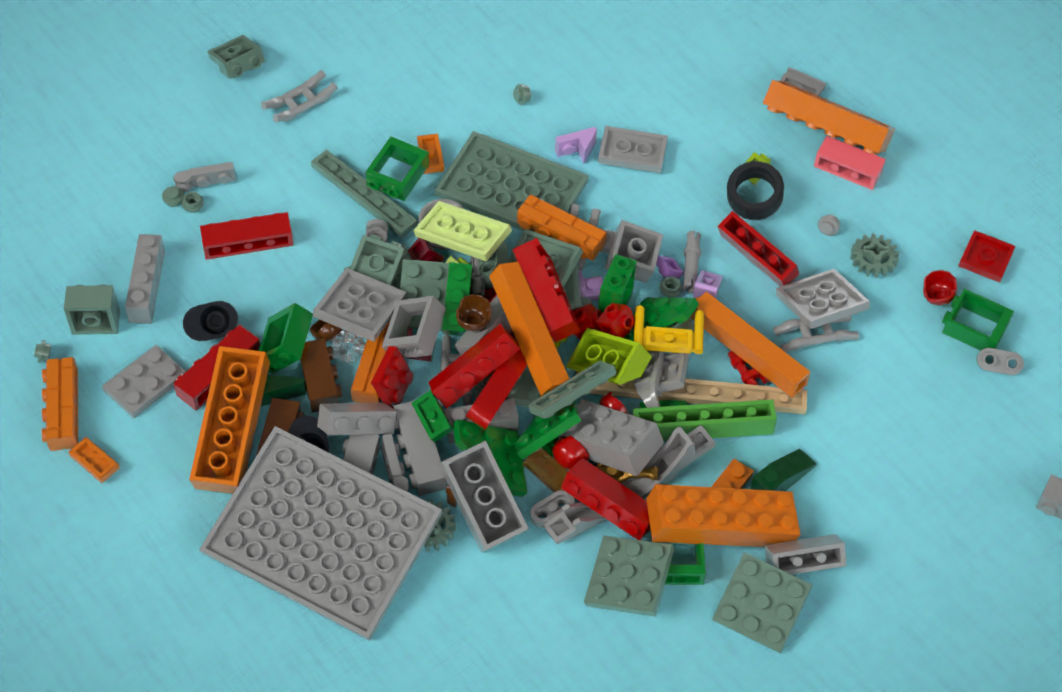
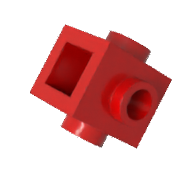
M589 303L573 311L580 331L573 335L581 340L587 328L602 332L596 323L602 312Z
M611 303L596 320V323L602 332L624 338L635 326V318L629 306Z

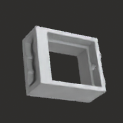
M434 296L397 301L382 348L387 351L389 346H396L403 358L432 355L446 308ZM423 314L417 334L405 337L411 317Z

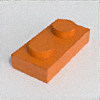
M438 134L417 136L418 148L429 152V166L424 174L444 172V162Z
M733 459L711 487L742 489L753 476L754 471L738 460Z

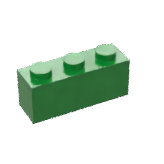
M449 262L445 298L446 311L442 326L443 334L462 336L466 332V329L457 323L456 310L460 305L461 299L470 295L472 264Z

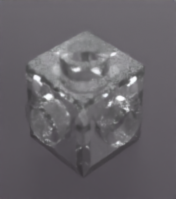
M346 330L341 331L334 336L332 342L333 358L340 359V361L345 363L356 362L363 354L366 344L364 338Z

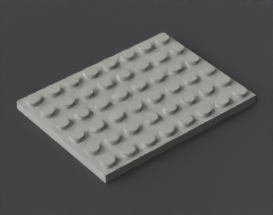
M275 426L199 551L370 641L443 511Z

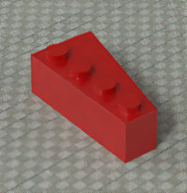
M538 238L512 249L553 340L558 342L579 332L580 328L553 261Z

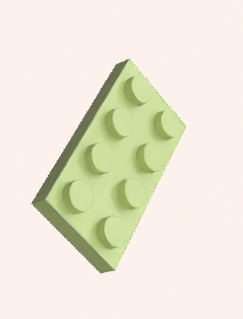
M438 201L413 231L416 237L487 262L512 230L509 224Z

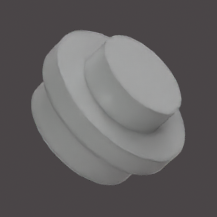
M826 215L818 221V228L823 234L833 236L839 231L840 223L834 215Z

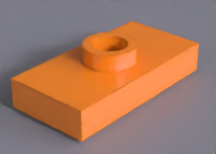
M87 437L68 452L72 459L100 483L106 481L120 468L116 461Z

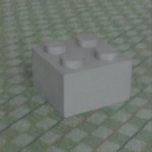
M621 220L613 235L605 269L609 270L615 254L637 261L635 280L647 283L655 270L663 234Z

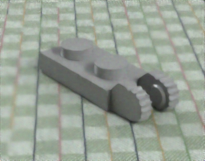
M233 162L192 168L178 172L173 176L175 186L181 188L183 192H188L193 187H207L211 184H225L236 180Z
M392 434L383 435L381 451L389 483L408 492L409 485L408 479L404 477V466L402 462L399 463L397 457L400 454L398 443L393 441Z

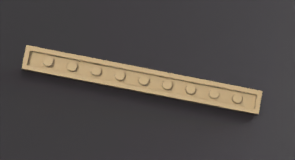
M685 378L684 388L662 392V396H658L659 401L681 400L690 404L773 399L775 412L806 414L807 390H801L791 398L779 387ZM635 379L621 385L607 381L593 388L588 393L605 395L608 392H612V396L641 399L634 385Z

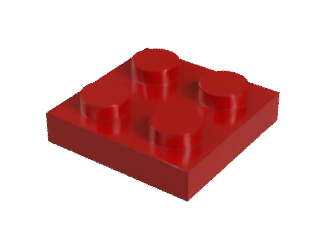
M974 230L958 267L1000 283L1016 246Z
M396 346L388 347L371 381L382 402L393 409L394 405H398L403 401L404 394L414 376Z

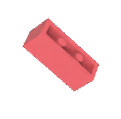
M826 136L816 154L814 167L873 190L882 174L886 159Z

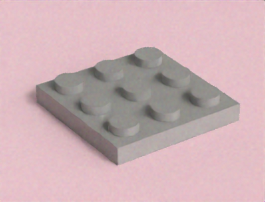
M346 268L314 308L313 317L374 342L391 320L397 301L406 300L407 292Z
M835 269L776 288V296L810 329L870 309V301Z

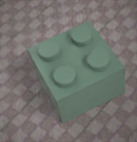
M113 285L66 286L64 311L72 335L118 334L120 309Z

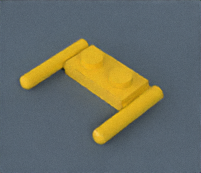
M641 305L635 308L634 342L640 343L646 350L691 354V352L695 354L703 353L704 312L702 310L695 312L694 332L689 329L650 326L644 328L645 309Z

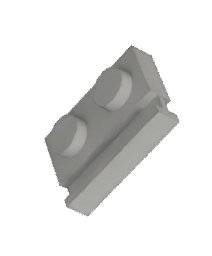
M790 67L780 79L818 96L821 95L826 86L825 82Z

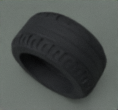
M762 161L746 162L735 168L729 176L727 182L728 203L732 210L742 218L748 220L765 219L773 215L781 206L784 198V182L778 170L772 165ZM760 178L771 184L774 193L764 202L749 203L738 195L737 189L742 182L748 179Z

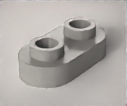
M984 348L979 351L976 357L978 366L986 371L1015 375L1024 366L1023 358L1018 353ZM988 355L993 357V362L987 364L985 361ZM1011 359L1016 361V366L1013 368L1008 366V362Z
M564 490L551 494L533 505L530 511L531 522L537 527L544 528L543 524L562 512V508L559 505L574 503V497Z

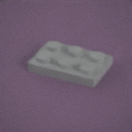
M605 126L598 163L661 173L668 135Z
M155 345L102 385V388L132 418H135L171 390L177 377L186 371Z

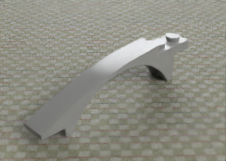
M702 425L688 434L679 426L673 431L661 450L644 467H657L659 469L657 473L658 479L630 478L622 483V485L644 499L650 494L655 484L665 485L678 477L677 472L715 447V441ZM582 502L567 503L561 507L562 512L543 524V527L558 545L607 519Z

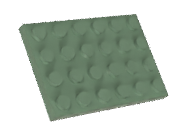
M473 131L436 187L435 196L453 200L464 208L525 231L517 223V212L530 194L569 213L571 205L575 204L587 184L589 175Z

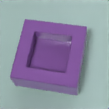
M661 255L658 256L656 265L659 268V273L665 278L672 276L680 279L684 272L675 259Z

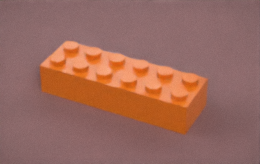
M772 80L763 104L768 105L767 109L774 113L783 114L784 112L787 114L786 118L796 122H802L803 120L806 122L805 126L815 130H821L822 128L825 130L824 134L833 138L843 137L845 138L844 142L852 146L862 145L864 146V151L873 155L886 152L896 129L782 80Z
M219 346L189 479L195 489L234 494L245 476L270 365L266 352Z
M655 484L646 498L652 542L765 547V545L795 541L801 535L793 492Z

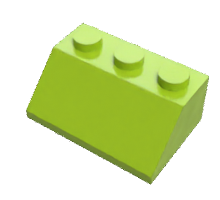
M587 328L566 368L580 373L596 362L603 361L615 366L616 375L609 378L608 382L621 385L641 377L652 356L638 342Z

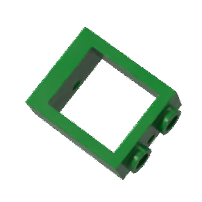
M390 136L365 172L366 186L388 194L392 198L405 201L429 166V152ZM390 157L412 166L402 182L379 173Z
M615 254L600 288L598 310L602 313L611 303L628 305L633 294L636 260Z
M963 289L960 296L955 295L950 306L953 308L952 311H947L941 323L945 324L942 333L978 350L984 348L996 349L1014 311ZM964 308L997 323L991 336L989 337L956 322L955 320L961 309Z
M293 303L268 318L259 351L266 352L270 361L268 372L273 374L301 359L313 313L297 303Z
M704 543L694 544L696 565H670L665 585L704 584L706 575Z

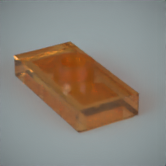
M542 448L530 454L522 465L554 493L562 490L561 486L568 471Z

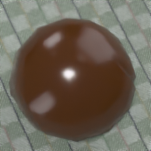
M474 294L463 297L456 310V319L459 326L467 331L475 332L485 328L490 322L492 313L489 300L481 295Z
M318 320L310 327V332L316 340L325 338L326 342L335 340L343 331V329L322 320Z

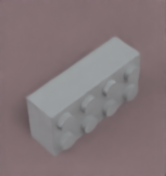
M583 399L577 405L582 421L558 436V439L561 436L564 437L563 439L572 436L579 441L588 452L589 460L635 476L639 475L664 444L657 423Z
M486 441L439 464L481 552L529 529Z

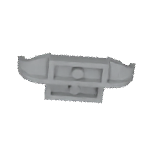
M648 351L652 358L642 376L634 380L636 390L647 408L660 407L658 396H662V392L684 388L689 359L687 353L673 352L666 354L661 351Z

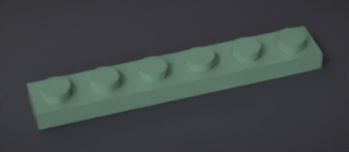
M327 149L311 161L312 168L374 217L384 220L388 224V228L401 238L417 226V220L382 192L366 186L364 178Z

